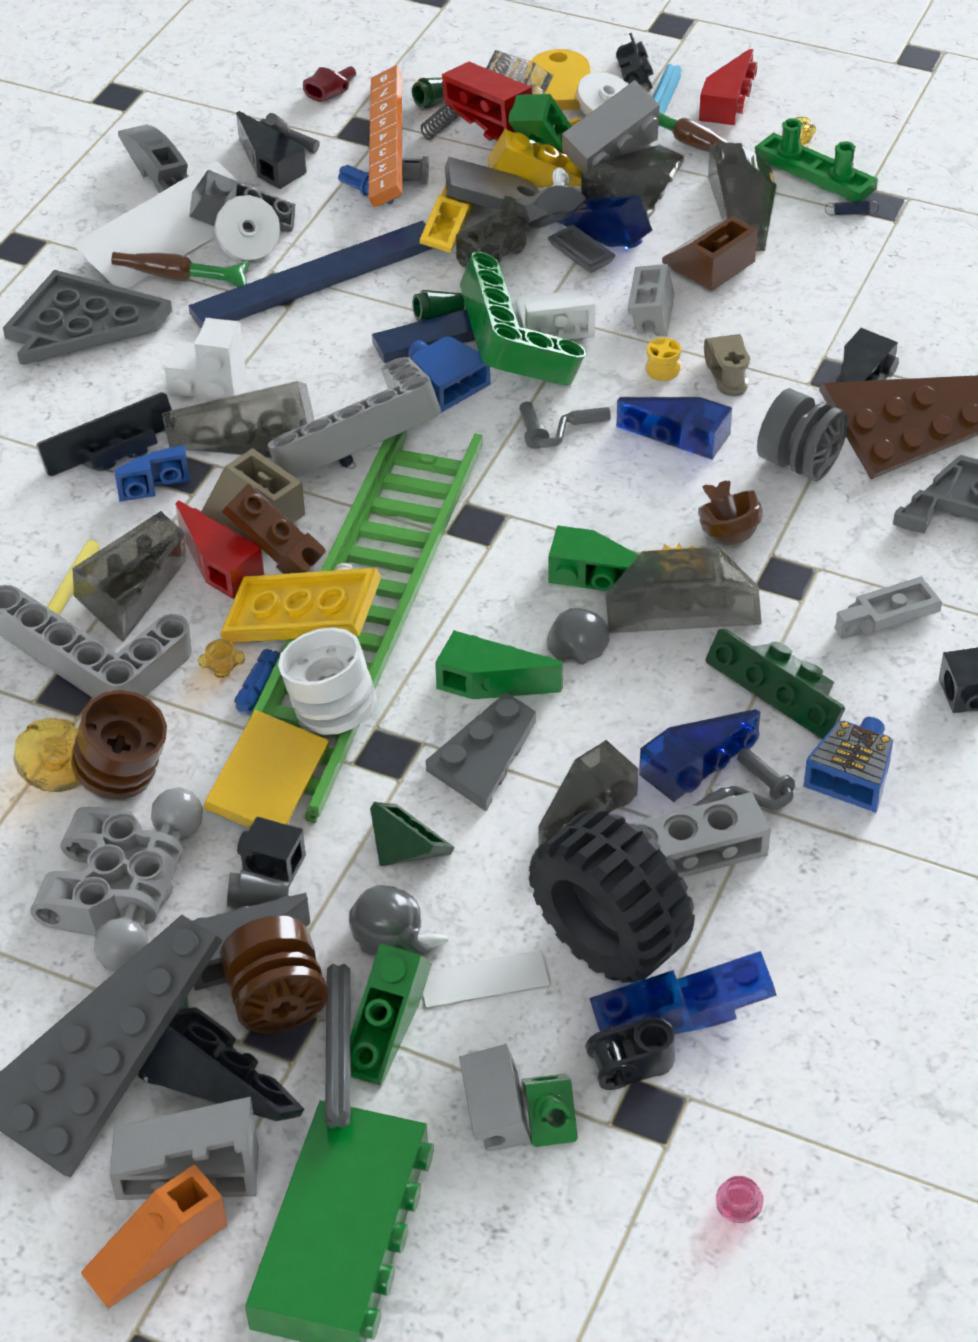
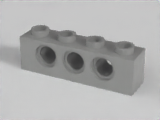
M752 792L738 796H728L722 800L699 806H689L683 810L660 816H650L644 820L629 823H635L643 829L645 836L649 839L653 838L661 846L660 850L667 858L670 857L676 865L675 870L679 877H687L768 855L771 828Z

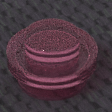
M733 1176L722 1183L717 1190L716 1207L719 1213L731 1222H750L757 1218L762 1211L764 1202L762 1191L748 1177Z

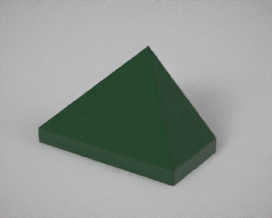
M373 802L370 812L380 866L452 854L455 848L453 845L397 804Z

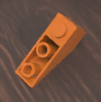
M195 1164L155 1190L81 1271V1276L106 1308H111L228 1226L221 1194Z

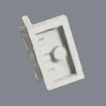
M581 290L516 298V306L522 327L525 329L568 340L595 336V302L593 296L584 297Z

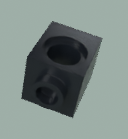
M978 647L943 652L939 682L952 713L978 711Z
M256 816L249 831L245 830L241 834L237 845V853L241 855L243 870L287 881L290 887L306 856L303 829Z

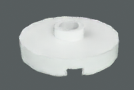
M594 72L587 74L580 80L575 98L580 103L579 108L582 112L588 115L629 84L618 76L604 72Z
M251 195L237 196L226 202L218 212L214 225L215 235L221 249L231 258L243 262L259 260L269 255L278 243L281 231L279 218L272 206L263 199ZM248 222L252 224L253 232H246L243 229V223Z

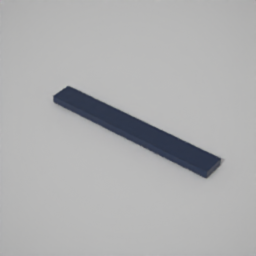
M423 220L190 304L188 305L189 313L200 328H202L206 318L237 321L433 249L432 247L419 243L426 224Z

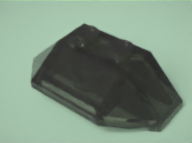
M719 547L642 551L605 596L609 633L761 625L762 623L758 585Z

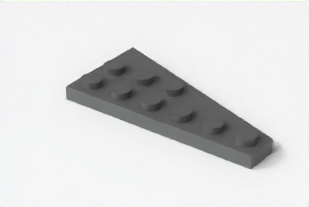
M180 915L0 1071V1131L61 1174L71 1178L223 940L184 915Z

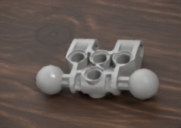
M180 787L168 789L159 794L152 803L151 820L153 826L157 829L156 831L142 830V826L131 811L101 807L78 808L60 845L61 850L66 856L75 861L87 863L88 867L82 872L52 871L47 873L31 906L30 914L32 917L46 927L94 935V953L97 960L104 968L116 972L149 943L143 926L155 921L160 905L172 894L173 887L171 881L176 872L177 864L183 855V846L179 840L194 834L202 824L203 807L200 800L192 791Z

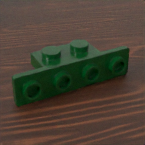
M725 628L719 629L705 658L706 663L823 740L836 723L840 721L845 711L843 704L829 696L834 681L824 676L823 670L819 666L811 662L801 661L793 656V651L782 643L771 642L769 644L752 646Z

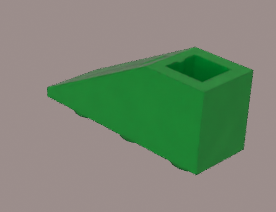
M557 525L548 556V583L660 599L661 567L595 530Z
M453 630L435 662L436 689L469 699L501 697L505 692L511 696L558 693L563 689V661Z
M379 944L350 1035L351 1077L382 1086L419 1007L432 966L422 955Z

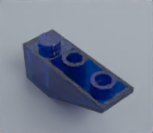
M619 397L617 400L616 427L711 460L716 456L731 433L732 407L702 397Z
M753 709L667 728L640 748L639 776L671 801L675 802L685 793L695 791L701 782L714 771L719 772L724 769L730 759L736 756L742 749H750L754 746L760 735L759 723L761 712Z

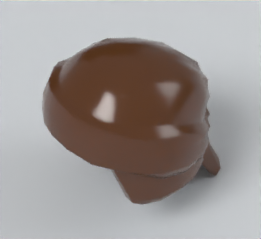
M726 480L719 482L717 487L714 485L702 486L711 502L698 507V516L701 528L708 536L713 537L720 544L734 545L751 538L761 522L763 509L754 490L731 495L729 493L731 482Z

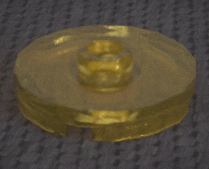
M46 718L34 721L27 726L21 735L19 734L15 741L13 762L18 774L29 785L49 792H64L81 785L76 779L71 766L72 750L76 735L78 734V729L74 727L75 723L66 719ZM49 757H56V758H58L59 760H53V759H50Z

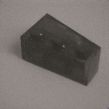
M162 511L158 512L72 568L74 597L124 642L185 563L186 533Z

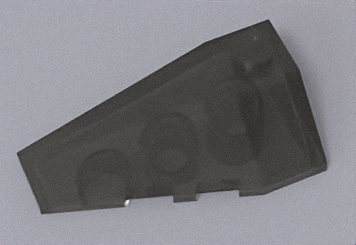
M726 142L721 145H710L708 179L722 221L734 216L758 229L756 251H765L777 189L771 167L742 143Z

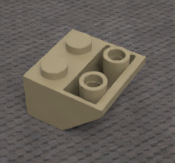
M252 448L224 467L201 511L207 517L220 524H225L233 532L248 540L250 538L222 513V510L249 483L290 522L294 523L305 515L302 482Z

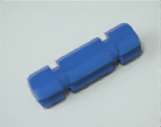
M267 648L261 652L257 659L258 662L254 664L242 685L243 688L239 690L234 699L237 711L245 712L248 715L252 714L280 656L278 651H272Z

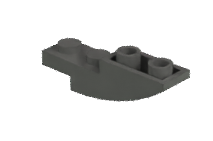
M146 124L118 131V137L143 178L149 176L159 193L188 177L187 162L168 137L157 128Z

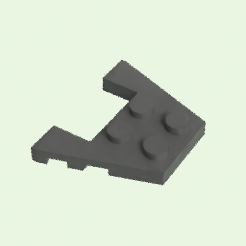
M964 455L958 456L933 478V483L926 490H919L912 496L911 503L905 508L900 506L895 511L893 525L925 534L936 510L951 513L956 517H965L978 521V459Z

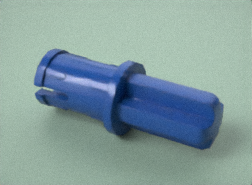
M350 165L342 166L339 170L338 180L360 190L361 195L368 196L369 172L366 173ZM392 199V200H390V201H388V202H386V203L392 204V203L394 202V199Z

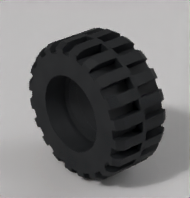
M603 810L584 811L541 844L532 855L529 866L530 887L534 888V900L536 905L541 907L543 918L547 924H551L556 931L555 935L562 944L565 942L572 950L571 953L579 960L583 959L588 963L590 969L596 973H604L605 977L610 980H620L621 983L644 980L690 939L695 921L692 897L687 895L688 886L684 878L679 877L674 862L670 857L667 858L660 850L661 846L653 838L649 839L643 834V829L635 823H627L625 817L618 814H609L608 811Z

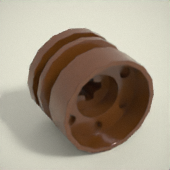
M115 690L104 692L90 700L82 712L78 734L76 735L72 750L71 766L76 779L86 790L103 798L119 800L134 797L145 790L155 775L159 757L166 741L167 723L162 711L150 699L131 691Z
M288 916L263 917L252 920L235 929L224 940L220 949L222 967L227 984L230 986L238 1021L247 1030L260 1034L292 1030L309 1022L323 1010L328 999L327 986L322 977L321 967L316 961L315 949L308 928L300 920Z

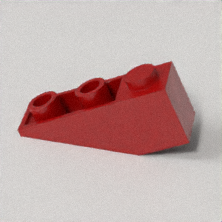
M754 49L746 50L706 77L700 94L699 121L735 126L738 115L745 112L746 99L750 97L752 80H755L757 75L758 62L753 61Z
M180 500L175 503L179 530L208 585L235 599L243 577L264 575L261 547L253 540H247L233 532L225 524H220L207 517L197 508H192Z

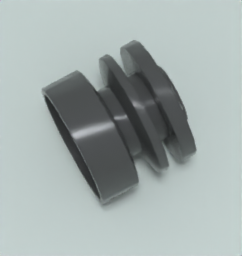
M791 388L783 390L773 401L761 424L757 439L758 456L781 467L790 464L791 471L800 475L804 474V477L817 482L830 471L840 454L848 432V413L836 407L832 409V406L824 402L815 405L814 398Z

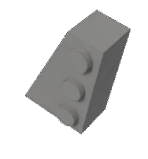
M634 80L562 134V151L586 176L601 170L624 156L658 140L660 104Z
M251 1097L114 1126L110 1179L115 1199H148L155 1190L194 1164L222 1197L256 1196L259 1146Z

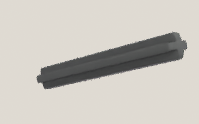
M333 963L327 968L326 977L328 999L326 1001L325 1123L330 1128L337 1126L346 1128L350 1124L351 1114L350 968L346 964L338 966Z

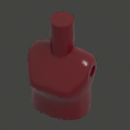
M349 66L337 73L329 68L319 67L314 75L303 81V91L309 98L323 102L333 96L346 92L349 87L348 80L356 77V70Z

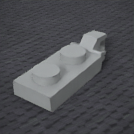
M918 577L857 596L856 602L849 605L848 609L837 612L834 629L841 638L856 636L861 631L865 634H870L941 611L942 601L924 578Z

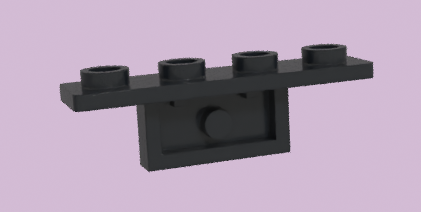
M160 392L42 440L36 444L45 472L49 476L57 475L81 464L93 470L96 469V471H104L114 467L116 460L126 456L134 458L147 453L148 447L158 443L155 434L175 426L176 420L167 394Z

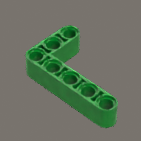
M472 253L460 281V288L482 361L498 370L559 385H571L586 355L584 348L568 339L519 327L499 262L486 253Z

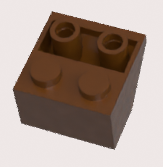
M731 216L703 230L662 257V263L668 264L670 268L712 291L755 262L758 229Z

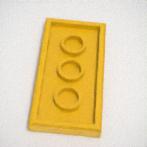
M377 568L243 577L220 635L225 643L297 639L305 633L324 628L344 629L355 636H360L382 576Z

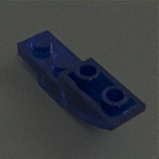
M759 951L678 979L674 970L589 999L599 1031L616 1029L640 1022L646 1018L656 1017L667 1021L672 1026L675 1035L736 1020V1009L777 996L762 952Z

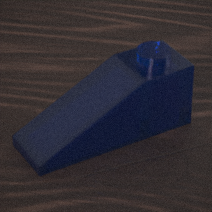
M640 195L586 199L570 217L557 221V223L565 227L572 224L591 238L608 247L624 246L625 249H631L640 245L643 242L642 238L653 230Z

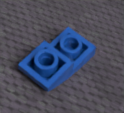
M184 445L146 454L114 470L120 502L156 496L154 489L156 486L190 481Z

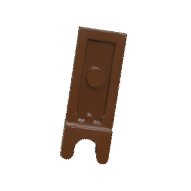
M249 483L222 510L225 516L278 563L276 568L283 574L308 572L310 566H313L326 553L325 548L308 532L304 535Z

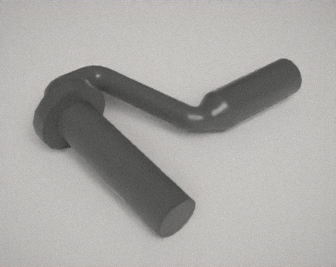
M269 113L266 119L262 118L259 121L303 145L307 150L316 152L319 148L320 142L290 129L288 123L275 113Z
M526 401L521 403L519 407L527 429L524 439L527 446L532 449L559 446L563 441L567 423L577 425L610 421L611 419L609 407L571 411L561 416L556 437L550 438L548 430L540 426L532 403Z
M744 748L739 752L737 760L770 788L769 794L774 801L753 793L759 806L775 811L792 801L795 780L791 776H780L748 748ZM738 786L720 788L692 806L722 800L728 796L746 794L750 791Z

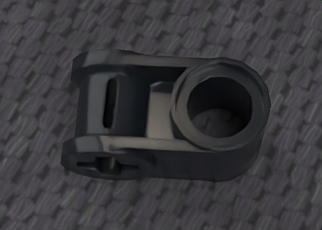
M653 1017L616 1029L603 1030L591 1036L585 1044V1049L588 1056L595 1060L598 1067L597 1080L600 1087L605 1090H616L637 1081L668 1073L675 1061L674 1031L672 1026L664 1019ZM649 1046H660L659 1048L654 1049L648 1048Z

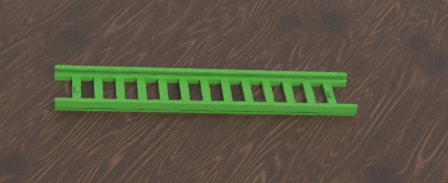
M407 430L383 440L321 571H334L338 564L352 562L373 567L381 566L389 570L412 574L408 583L382 578L379 582L376 595L400 600L396 609L376 605L370 606L365 621L388 626L385 635L361 632L360 636H356L362 650L376 653L372 663L366 662L375 689L483 446V435L474 433L462 461L402 450L407 439ZM394 465L455 476L451 485L393 474L391 471ZM383 489L445 501L441 508H435L379 496ZM371 513H377L393 517H407L414 521L434 525L431 532L427 533L370 522L368 519ZM364 537L423 550L420 557L416 558L356 545L359 538ZM295 639L287 640L282 652ZM279 656L254 710L300 728L302 726L298 722L294 708L281 706L285 695L289 694L278 667ZM360 724L340 734H331L338 736L339 739L335 748H327L319 764L326 766L321 778L313 776L304 793L313 796L305 813L306 821L316 823L318 817H320Z

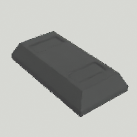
M573 224L548 237V240L556 249L590 273L608 265L615 258L614 253Z

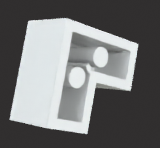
M206 318L195 343L176 341L164 367L168 394L235 402L246 378L240 322Z

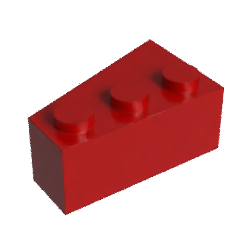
M470 61L442 74L444 103L469 124L475 122L484 130L483 136L486 139L498 141L504 129L516 133L508 122L509 113L513 108L517 95L532 94L531 86Z

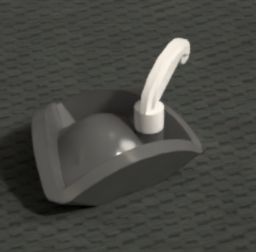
M557 168L553 171L554 184L541 190L531 201L523 198L517 199L511 204V212L518 226L524 229L541 228L570 217L586 198L575 188L564 185V183H570L569 176L564 169Z

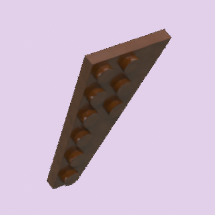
M978 375L823 383L819 388L824 400L832 406V409L836 407L848 413L849 424L846 438L870 479L978 436Z

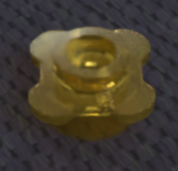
M217 639L210 642L205 648V654L200 655L198 658L199 666L212 670L218 678L229 676L235 666L242 665L245 662L244 653L236 651L234 643L226 639Z

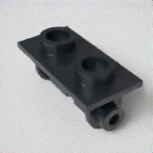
M631 32L629 33L631 42L621 45L616 51V58L621 68L623 80L628 84L634 80L639 84L647 82L650 89H652L653 86L649 76L653 75L654 72L648 60L649 56L643 42L637 43Z

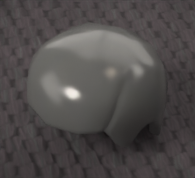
M570 608L560 613L547 636L548 650L557 660L564 661L568 657L578 659L580 664H585L588 660L600 657L610 641L609 628L603 618L592 611L582 608Z

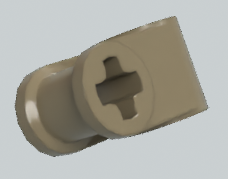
M734 334L705 338V362L708 369L711 370L717 388L720 392L727 395L743 394L748 389L746 368L750 364V356L744 346L742 336Z

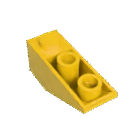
M504 129L488 156L489 168L517 175L529 181L535 187L552 186L554 184L553 171L557 168L564 169L569 176L570 183H564L565 186H588L590 183V175L586 176L566 154L557 151L551 145L535 142L522 133H514Z

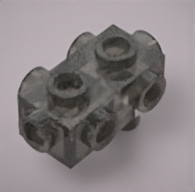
M505 196L500 211L456 235V258L462 267H467L469 259L474 252L486 253L500 263L502 257L509 253L519 254L523 251L527 244V222L513 214L517 201L515 198Z

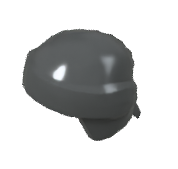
M376 885L365 890L350 909L349 927L354 940L359 943L362 952L376 955L380 943L422 956L430 951V947L418 939L422 922L420 907L416 899L406 891L393 886Z

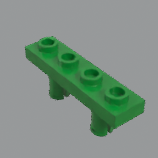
M789 118L786 122L782 123V136L773 132L755 146V158L789 172L795 177L818 185L822 189L838 194L849 201L862 202L877 189L878 178L853 168L856 149L853 143L848 141L840 142L835 146V159L801 145V128L803 123L798 119Z

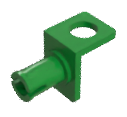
M556 1074L521 1079L522 1087L526 1091L533 1146L540 1147L576 1142L578 1135L571 1078L566 1074Z

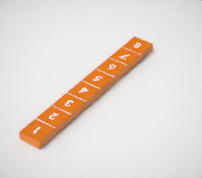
M397 65L371 78L368 199L373 207H378L402 195V72Z

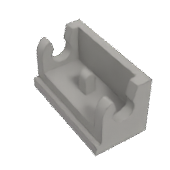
M668 264L635 267L627 308L628 314H632L635 328L639 334H644L645 325L643 322L652 321L655 324L654 329L658 336L668 335L674 299Z
M504 1044L459 1056L475 1140L487 1139L484 1141L486 1151L502 1150L521 1144L523 1146L531 1145V1136L518 1071L508 1045Z

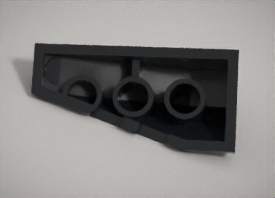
M197 1007L183 1008L177 1011L137 1074L140 1079L147 1083L160 1085L218 1104L251 1097L253 1115L276 1122L301 1117L304 1111L300 1103L275 1078L259 1074L255 1070L259 1061L251 1053L241 1054L233 1047L236 1038L226 1028Z

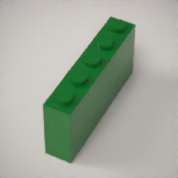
M319 1100L245 1304L249 1330L300 1342H366L367 1338L375 1339L381 1319V1310L377 1309L381 1295L388 1296L391 1291L395 1274V1267L391 1266L395 1252L402 1253L408 1235V1225L404 1224L408 1211L415 1212L421 1194V1184L417 1182L421 1170L428 1172L433 1158L434 1144L428 1143L427 1123L351 1107L350 1124L346 1128L339 1126L330 1128L325 1123V1101Z

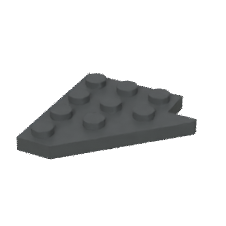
M53 270L3 327L5 339L25 344L18 351L17 356L19 364L26 365L157 331L172 312L171 300Z

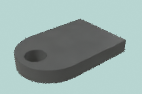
M448 156L445 165L448 197L512 214L511 204L519 198L531 201L540 192L532 183L517 175Z

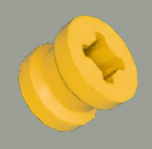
M666 337L651 340L647 345L646 353L648 357L646 363L647 374L651 378L660 381L676 378L680 373V362L678 360L681 356L680 344L676 340Z

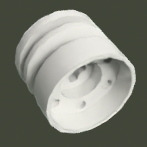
M324 628L305 633L289 643L281 653L278 663L279 670L287 692L290 695L289 697L298 722L308 732L319 735L340 734L357 727L367 720L374 711L377 694L359 641L348 630Z

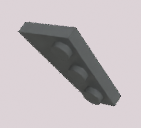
M505 692L425 760L426 771L487 811L492 802L494 791L498 785L502 784L507 775V768L514 756L518 755L536 723V711Z

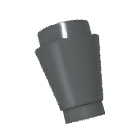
M242 869L240 873H230L227 907H236L237 909L245 906L250 907L288 896L289 882Z

